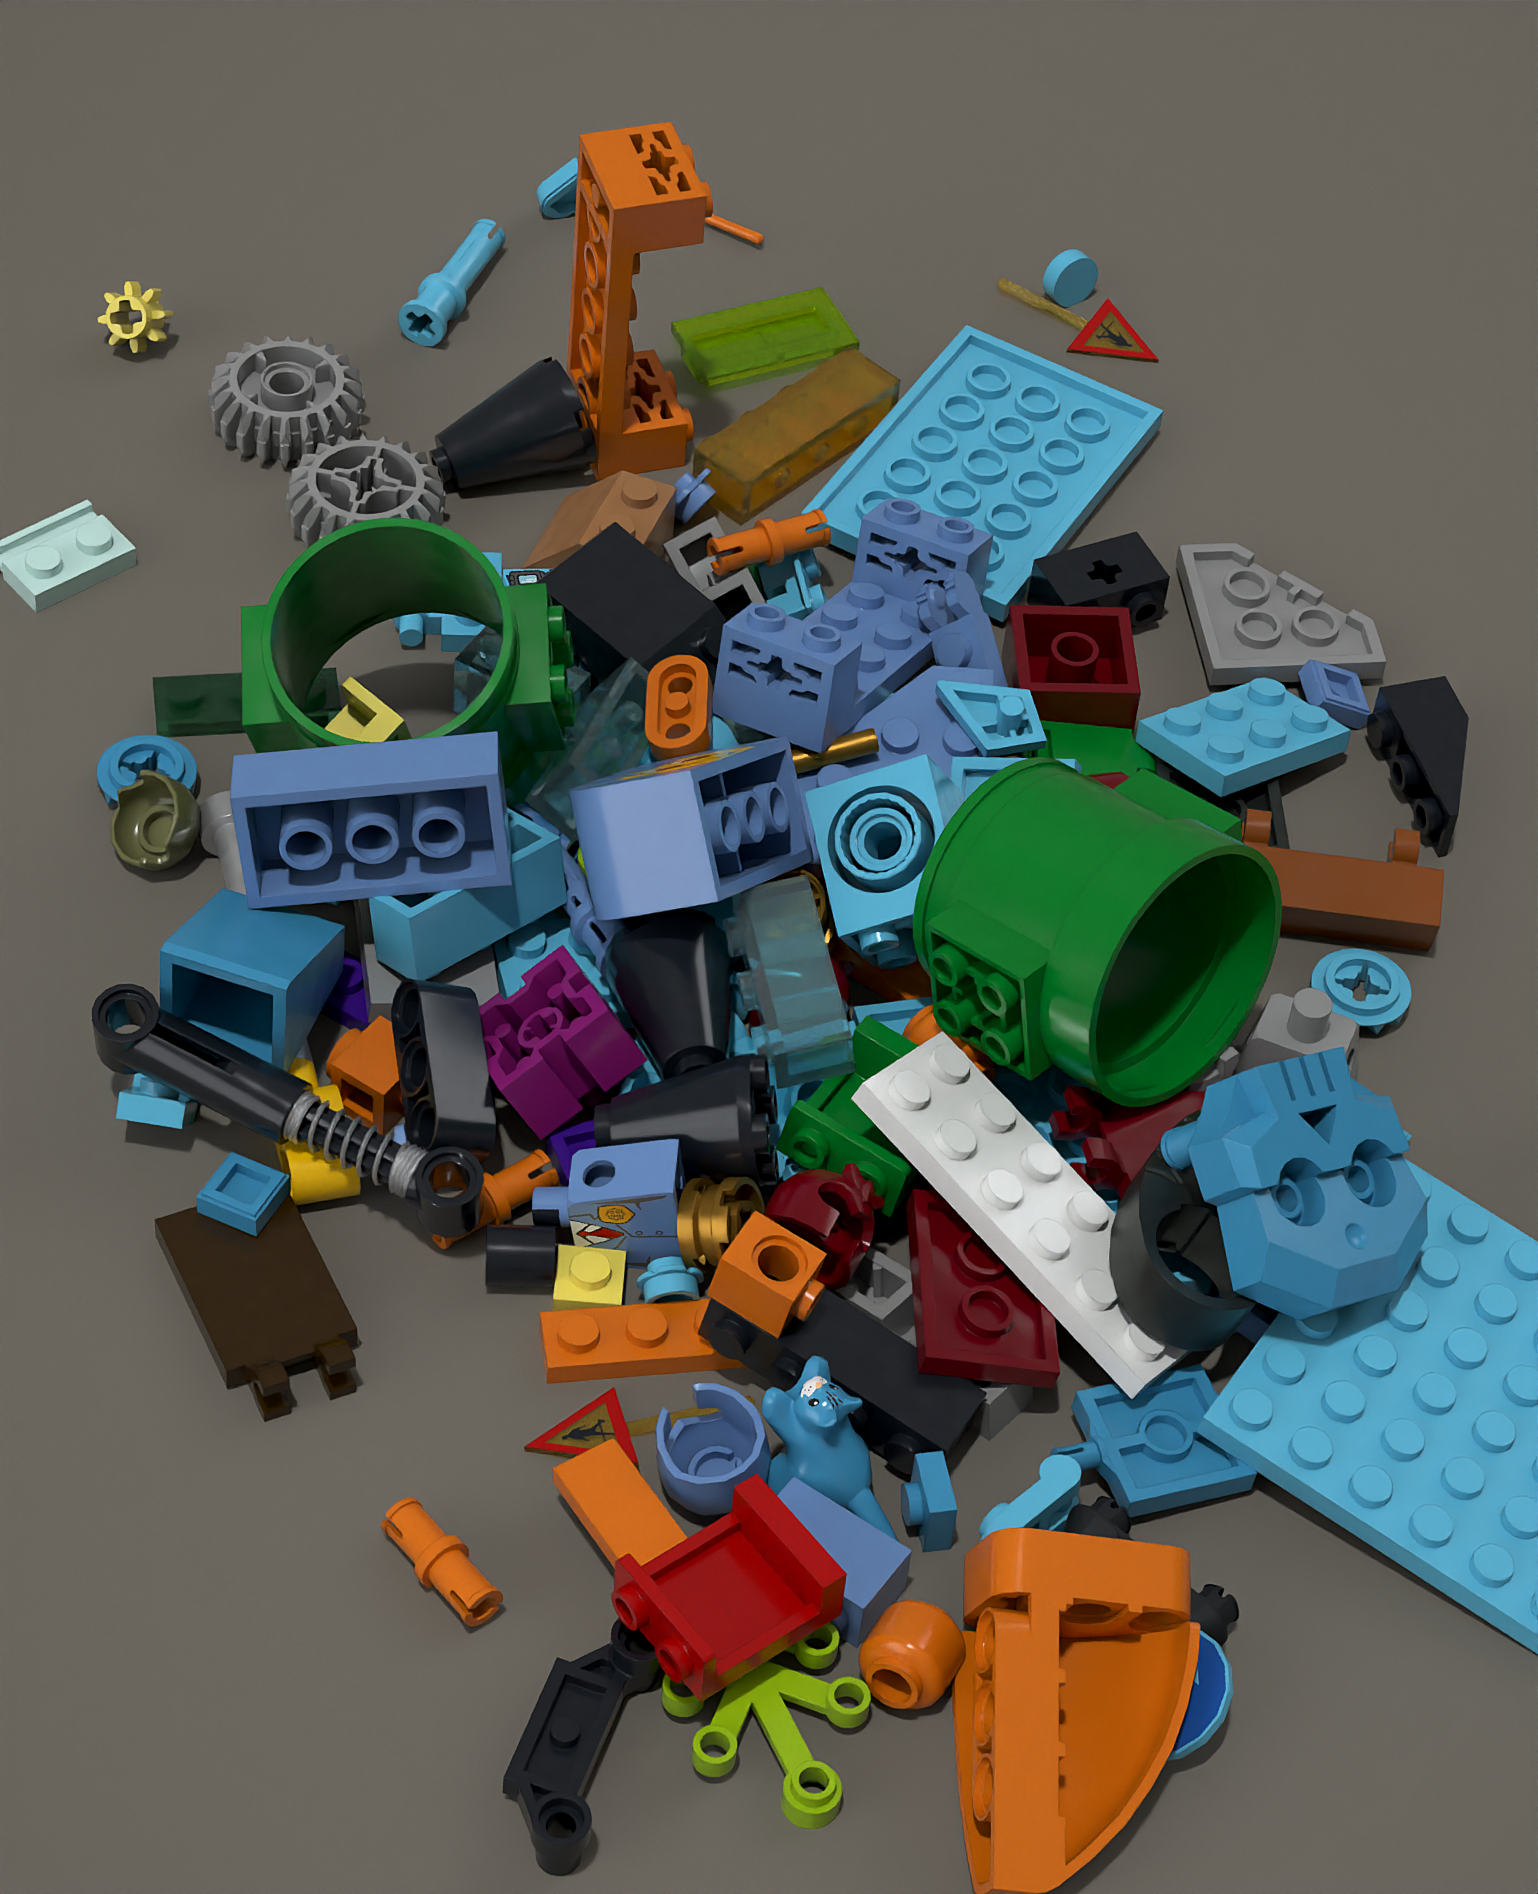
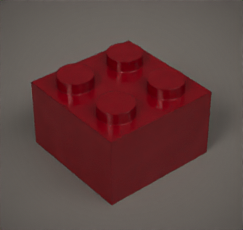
M1010 605L1001 655L1008 687L1030 690L1040 720L1132 729L1133 735L1141 689L1129 608Z

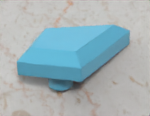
M939 680L937 682L935 693L984 757L1045 748L1047 740L1030 690Z

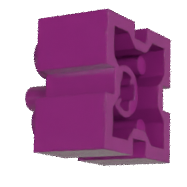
M563 945L521 975L526 985L506 1000L499 992L479 1007L489 1075L500 1092L540 1140L544 1139L558 1127L569 1123L583 1109L579 1101L580 1098L590 1108H595L596 1104H603L608 1096L607 1090L622 1083L627 1075L647 1061V1058L621 1024L603 995Z

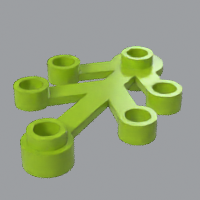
M829 1622L784 1651L795 1654L796 1659L805 1667L811 1669L826 1668L836 1659L839 1632ZM818 1638L825 1641L828 1647L813 1649L805 1641ZM766 1661L726 1687L711 1724L701 1728L694 1736L691 1753L692 1764L699 1773L708 1777H720L730 1772L736 1760L738 1736L750 1708H752L786 1774L781 1794V1808L784 1815L790 1822L801 1828L819 1829L825 1827L836 1818L839 1812L842 1783L837 1773L827 1764L814 1761L783 1700L825 1714L833 1724L839 1727L854 1728L861 1725L868 1716L871 1701L870 1690L862 1680L855 1677H840L830 1684ZM666 1674L663 1679L661 1694L664 1708L672 1715L678 1717H690L697 1714L703 1708L705 1700L700 1702L695 1695L690 1697L676 1695L672 1691L673 1688L687 1685L683 1681L680 1683L674 1682ZM848 1696L856 1699L860 1705L855 1708H845L839 1705L836 1699ZM708 1745H718L727 1753L721 1757H710L702 1749ZM801 1784H817L825 1790L820 1793H809L801 1787Z

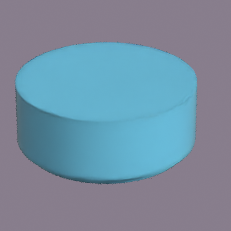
M1066 250L1056 256L1048 265L1043 277V289L1049 297L1061 306L1070 307L1082 302L1093 290L1098 278L1097 265L1080 250Z

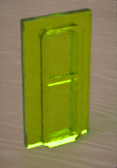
M823 287L671 322V332L681 346L680 355L695 379L703 382L706 387L857 351L860 345L859 339Z

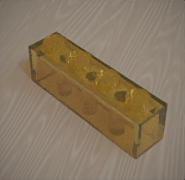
M850 346L834 358L821 362L814 371L794 384L784 386L774 397L754 410L746 411L737 421L716 435L703 439L694 448L692 476L696 479L708 467L712 472L705 480L717 492L707 503L742 526L857 449L898 403L901 380Z

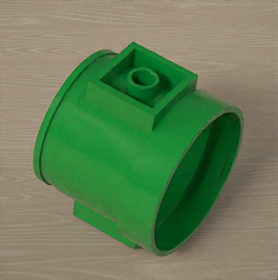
M379 518L354 523L338 529L315 542L293 561L276 584L267 605L241 607L242 726L256 753L376 743L345 738L320 727L304 715L305 703L309 691L323 666L346 642L376 624L396 617L418 613H441L468 618L493 629L503 638L494 672L474 702L449 723L434 731L411 739L497 731L506 804L509 809L513 810L514 806L525 802L538 784L547 766L551 751L566 750L565 728L576 726L573 689H568L566 670L572 669L574 665L571 632L566 631L563 605L553 606L546 583L504 586L495 567L476 546L461 535L437 524L410 518Z
M1034 757L1017 761L983 782L963 802L942 831L928 858L916 894L913 913V939L918 960L924 971L931 978L934 1018L946 1034L960 1038L988 1055L996 1064L1006 1066L1030 1081L1055 1064L1056 1067L1067 1075L1115 1103L1128 1107H1144L1164 1101L1191 1085L1216 1062L1244 1025L1265 985L1276 953L1282 919L1281 890L1277 875L1269 860L1261 852L1242 843L1241 819L1144 768L1112 789L1087 775L1079 773L1076 769L1059 760L1049 757Z

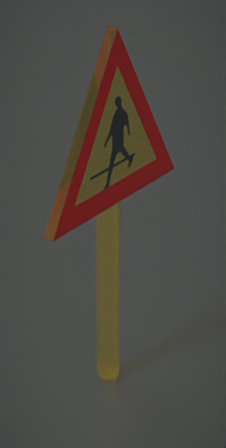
M1005 278L998 279L997 286L1000 289L1082 330L1067 348L1066 353L1158 363V358L1109 298L1106 299L1090 321H1087Z
M613 1387L524 1446V1451L574 1458L615 1438L634 1466L639 1468V1462L630 1436L656 1430L659 1415L625 1422L615 1388ZM746 1396L745 1398L755 1406V1400L750 1396ZM698 1407L671 1412L669 1413L671 1425L673 1427L680 1418L708 1415L721 1410L717 1408L698 1409Z

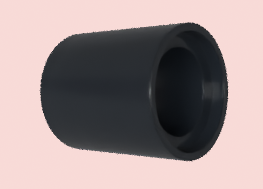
M487 1224L485 1286L554 1287L555 1226Z

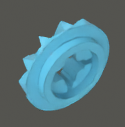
M1342 949L1326 955L1316 964L1309 983L1311 988L1319 989L1331 998L1333 1003L1332 1012L1354 1019L1359 1026L1368 1027L1376 1035L1385 1024H1399L1404 1012L1409 1007L1412 995L1408 977L1395 962L1379 953L1365 949ZM1359 980L1365 981L1363 989H1366L1365 1001H1357L1353 998V989L1357 987Z

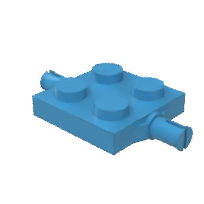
M1201 1364L1165 1372L1133 1399L1117 1383L1076 1391L1071 1409L1085 1435L1086 1442L1060 1448L1055 1447L1050 1452V1456L1061 1454L1075 1459L1080 1465L1081 1471L1090 1469L1098 1471L1107 1481L1118 1506L1125 1507L1130 1518L1251 1490L1257 1475L1256 1470L1196 1432L1203 1416L1219 1396Z

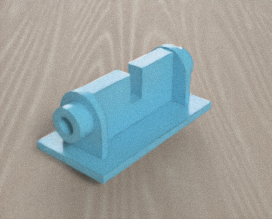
M813 549L784 556L783 562L778 565L767 566L764 562L757 564L763 589L768 598L766 600L767 604L783 609L786 615L804 620L828 601L822 585L817 584L814 586L813 579L822 576Z

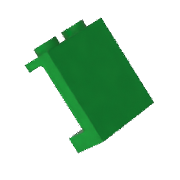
M867 1015L854 1030L844 1058L807 1102L798 1100L792 1106L776 1150L809 1170L824 1169L842 1174L846 1164L855 1163L864 1180L873 1182L875 1193L884 1199V1205L877 1210L891 1217L917 1184L921 1173L851 1098L863 1082L916 1049L919 1045Z

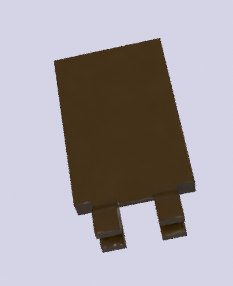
M290 1193L257 1237L198 1213L197 1206L154 1219L157 1241L226 1387L229 1388L247 1382L264 1422L291 1414V1405L284 1390L290 1388V1379L285 1369L311 1360L319 1373L323 1387L330 1400L356 1392V1382L349 1369L356 1367V1358L351 1347L358 1345L357 1327Z

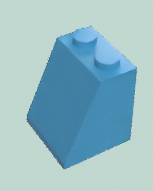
M222 888L174 932L161 947L160 1008L288 1072L343 972L345 926L319 916L305 914L283 906L249 909L246 895Z

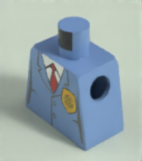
M679 1139L657 1140L577 1151L572 1156L568 1187L534 1188L532 1197L533 1224L571 1227L575 1246L626 1251L625 1268L648 1270V1264L656 1259L670 1256L682 1257L677 1236V1212L682 1191L687 1183Z

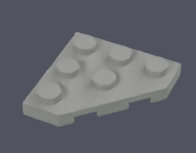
M1237 543L1179 545L1176 565L1210 685L1246 684L1256 678L1263 677L1278 682H1301L1298 672L1309 659L1357 673L1359 679H1379L1383 677L1387 661L1373 619L1355 609L1348 615L1322 601L1323 591L1285 570L1279 576L1273 574L1253 562L1255 553Z

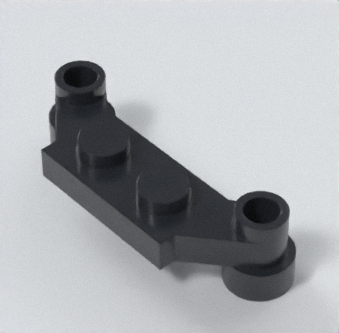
M620 1618L612 1626L609 1644L571 1662L556 1658L503 1777V1793L517 1798L530 1833L531 1842L536 1849V1860L539 1867L547 1874L553 1876H565L572 1873L579 1866L581 1853L589 1844L592 1813L588 1804L581 1796L624 1696L629 1693H644L653 1688L658 1680L659 1669L662 1668L657 1659L655 1648L639 1629L635 1631L628 1629Z

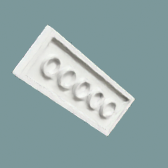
M943 1031L862 1083L851 1099L1131 1399L1192 1352L1191 1350L1180 1349L1158 1340L1141 1328L1127 1313L1116 1293L1109 1260L1110 1234L1116 1214Z

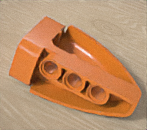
M1006 1528L990 1533L965 1554L963 1621L969 1626L976 1627V1632L961 1631L966 1650L963 1663L952 1680V1708L959 1802L971 1880L976 1894H1047L1057 1888L1093 1859L1127 1824L1152 1788L1174 1747L1189 1703L1198 1662L1200 1624L1198 1622H1189L1191 1619L1190 1553L1187 1550L1170 1545L1033 1528Z

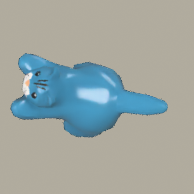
M813 1355L806 1362L801 1378L792 1389L784 1392L779 1388L771 1387L766 1391L762 1399L761 1413L785 1444L781 1452L771 1460L766 1484L778 1495L788 1482L795 1477L899 1542L889 1520L869 1488L873 1475L868 1446L861 1436L854 1431L847 1416L850 1412L862 1407L863 1401L860 1398L849 1396L841 1387L831 1383L828 1361L823 1357Z

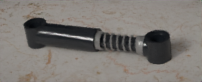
M117 984L104 990L96 998L92 1007V1024L97 1054L102 1063L110 1070L124 1075L140 1073L280 1145L288 1141H293L294 1144L299 1145L307 1142L311 1153L323 1150L327 1161L338 1158L343 1169H349L354 1166L359 1177H365L370 1174L375 1185L388 1183L390 1192L399 1195L400 1198L404 1197L405 1204L417 1210V1216L423 1227L434 1235L445 1238L460 1237L471 1232L480 1223L484 1212L483 1168L477 1157L469 1151L449 1146L426 1152V1149L422 1150L416 1144L410 1146L409 1141L401 1145L393 1141V1133L385 1137L377 1133V1125L371 1126L370 1129L361 1125V1116L351 1120L345 1117V1108L338 1112L329 1109V1100L322 1103L320 1096H316L313 1093L314 1088L311 1083L160 1008L154 995L144 987L134 984ZM124 1025L140 1027L132 1033L121 1034L115 1032ZM448 1186H454L464 1191L462 1195L455 1198L441 1197L435 1192Z

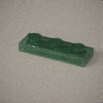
M336 667L321 669L305 703L304 715L320 727L325 728L341 711ZM242 673L152 677L156 735L170 738L246 733L242 726Z

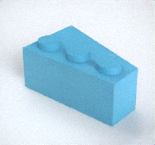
M507 807L511 836L512 885L368 898L376 959L407 978L424 981L437 976L442 970L477 951L488 948L495 941L527 924L539 920L541 916L567 903L561 837Z

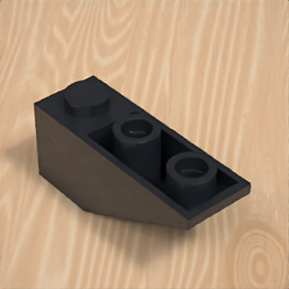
M1446 676L1379 687L1373 713L1369 714L1367 718V733L1370 743L1375 749H1380L1390 768V776L1395 789L1403 792L1413 810L1417 830L1420 831V834L1427 836L1438 858L1447 856L1459 815L1469 721L1468 715Z

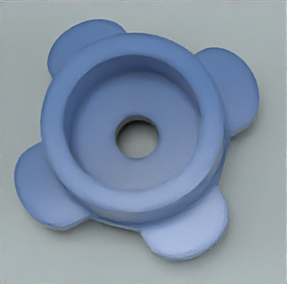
M708 467L696 479L687 471L673 485L677 487L675 516L684 525L717 492L705 480L712 472Z

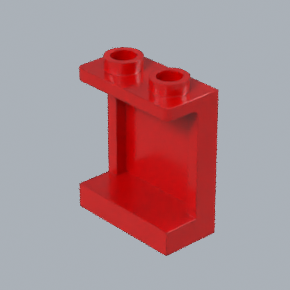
M756 1473L734 1487L732 1510L729 1514L642 1566L629 1553L616 1560L614 1590L611 1594V1601L615 1612L623 1624L632 1631L639 1629L653 1645L659 1664L667 1676L676 1683L683 1681L698 1700L702 1702L840 1616L847 1573Z

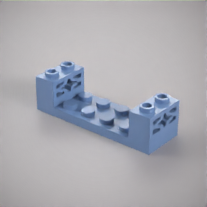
M887 498L862 518L852 582L804 620L786 615L783 609L775 605L751 603L723 625L712 699V713L777 738L788 736L789 742L821 754L837 737L847 732L864 715L874 709L934 657L931 646L933 640L928 635L931 631L920 620L919 606L916 604V591L920 587L933 582L938 584L940 588L942 587L944 591L943 583L945 582L944 578L947 577L946 574L958 569L966 570V573L970 574V577L974 579L975 589L979 593L982 603L994 535L974 528V525L966 519L941 517L921 510V507L911 500ZM953 613L954 620L959 619V618Z

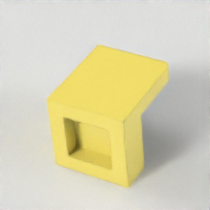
M349 677L341 685L348 704L324 729L345 738L366 742L411 739L405 720L355 679Z

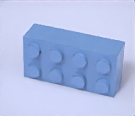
M497 731L233 756L230 802L249 909L512 885L511 836Z

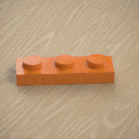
M711 1298L543 1311L539 1314V1334L547 1384L749 1367L738 1360L729 1359L721 1355L712 1347L708 1340L697 1334Z

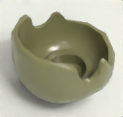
M148 769L141 770V780L132 785L120 787L117 791L118 808L111 819V844L122 860L132 866L149 871L164 870L183 860L197 841L200 834V807L191 791L182 783L162 773Z

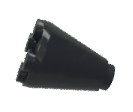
M740 1054L611 1098L610 1104H596L594 1132L596 1148L679 1139L685 1177L709 1178L717 1183H721L728 1177H749L757 1184L758 1188H762L764 1185H777L779 1182L778 1154L776 1145H771L770 1126L778 1124L777 1095L775 1085H770L769 1065L766 1054Z

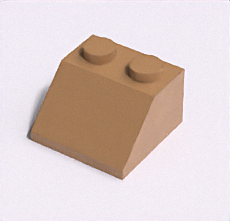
M622 470L566 496L521 569H553L614 522H617L661 559L665 553L662 544L673 539L677 487Z

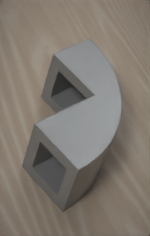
M714 516L662 544V547L675 571L716 604L728 622L751 603L766 604L748 568L730 571L722 576H718L712 569L711 562L733 554L729 551L708 557L707 541L713 537L726 536L717 518Z

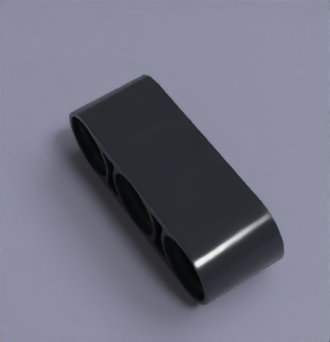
M407 978L398 986L391 1008V1023L407 1140L410 1146L416 1144L422 1150L426 1149V1152L440 1147H459L469 1151L482 1163L490 1155L495 1142L496 1120L476 994L468 987Z

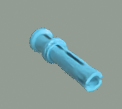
M489 219L478 220L440 273H432L426 276L418 287V297L416 300H411L404 304L398 313V323L401 331L408 339L422 346H434L442 340L447 332L448 320L458 317L466 307V292L495 253L505 243L506 236L501 227L491 239L488 238V234L497 224L496 222Z

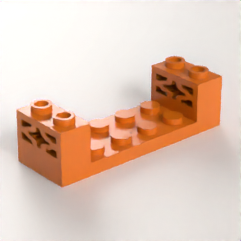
M672 122L579 135L567 375L584 408L578 411L583 430L591 427L594 436L597 462L590 464L596 480L605 479L622 470L633 474L683 467L685 466L686 442H691L694 438L691 413L687 407L681 408L679 405L676 383L670 370L664 371L655 349L634 352L632 338L629 333V321L636 320L637 301L632 288V276L640 273L639 253L702 244L705 218L711 217L713 213L710 187L706 181L700 182L695 172V162L691 147L688 144L682 145Z

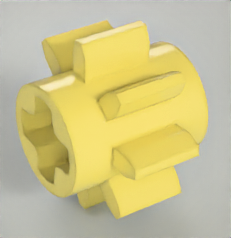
M127 281L124 285L125 296L118 293L104 294L109 306L106 310V315L98 317L97 320L99 323L107 324L113 333L109 340L111 346L122 345L130 339L132 352L141 353L146 352V338L156 342L166 341L167 337L161 329L165 319H169L174 315L172 311L164 310L158 302L162 294L161 289L151 288L141 296L139 282ZM141 310L142 322L130 324L129 313Z

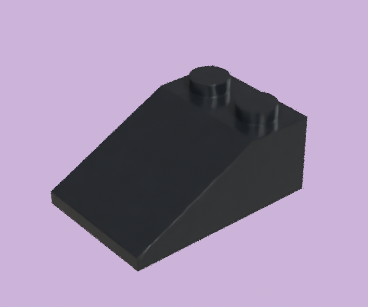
M617 522L607 526L534 583H546L553 606L563 605L566 631L571 632L573 648L634 735L645 731L647 678L652 668L663 659L674 655L697 657L705 663L712 685L715 684L722 630L727 620L716 604Z

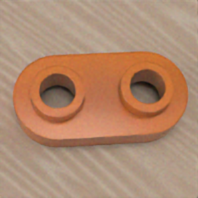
M691 655L668 657L657 663L648 675L645 734L651 753L659 761L704 752L710 745L713 686L705 663L697 657Z

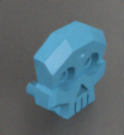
M1343 1046L1257 1066L1207 1086L1201 1114L1198 1119L1182 1127L1166 1131L1161 1138L1160 1147L1165 1162L1177 1171L1193 1167L1204 1201L1217 1206L1233 1291L1297 1320L1364 1302L1398 1290L1428 1236L1427 1198L1401 1154L1409 1151L1410 1147L1390 1096L1375 1094L1350 1077Z

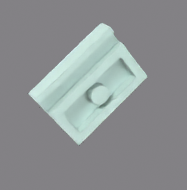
M88 499L0 540V570L3 572V579L36 613L137 565L136 547L103 514L97 516L93 512L92 503Z

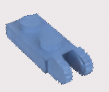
M961 569L946 574L947 577L944 578L945 582L943 583L944 591L942 587L940 588L938 584L933 582L920 587L916 591V604L919 606L920 620L931 631L928 635L933 640L931 646L937 666L994 669V686L1008 687L988 613L983 611L979 593L975 589L976 585L970 574H967L966 570L962 571ZM953 613H954L959 619L954 620Z

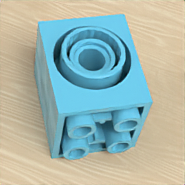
M927 754L804 792L838 937L873 967L879 966L881 969H897L910 965L917 960L913 939V913L919 883L928 858L939 836L952 816L963 804L960 789Z

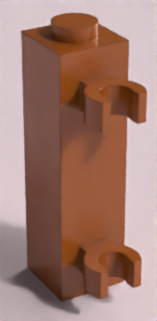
M1254 809L1246 810L1245 822H1242L1241 825L1242 843L1261 852L1269 860L1279 881L1282 900L1280 932L1425 951L1430 950L1441 925L1444 869L1417 866L1420 831L1395 828L1393 842L1390 841L1388 845L1387 862L1269 847L1272 812Z

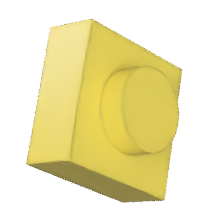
M559 1245L552 1311L622 1305L626 1251Z

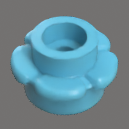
M670 1256L650 1262L647 1267L648 1271L640 1275L636 1282L637 1288L641 1289V1293L644 1295L646 1304L700 1300L698 1284L704 1281V1276L701 1270L694 1267L688 1268L682 1257Z

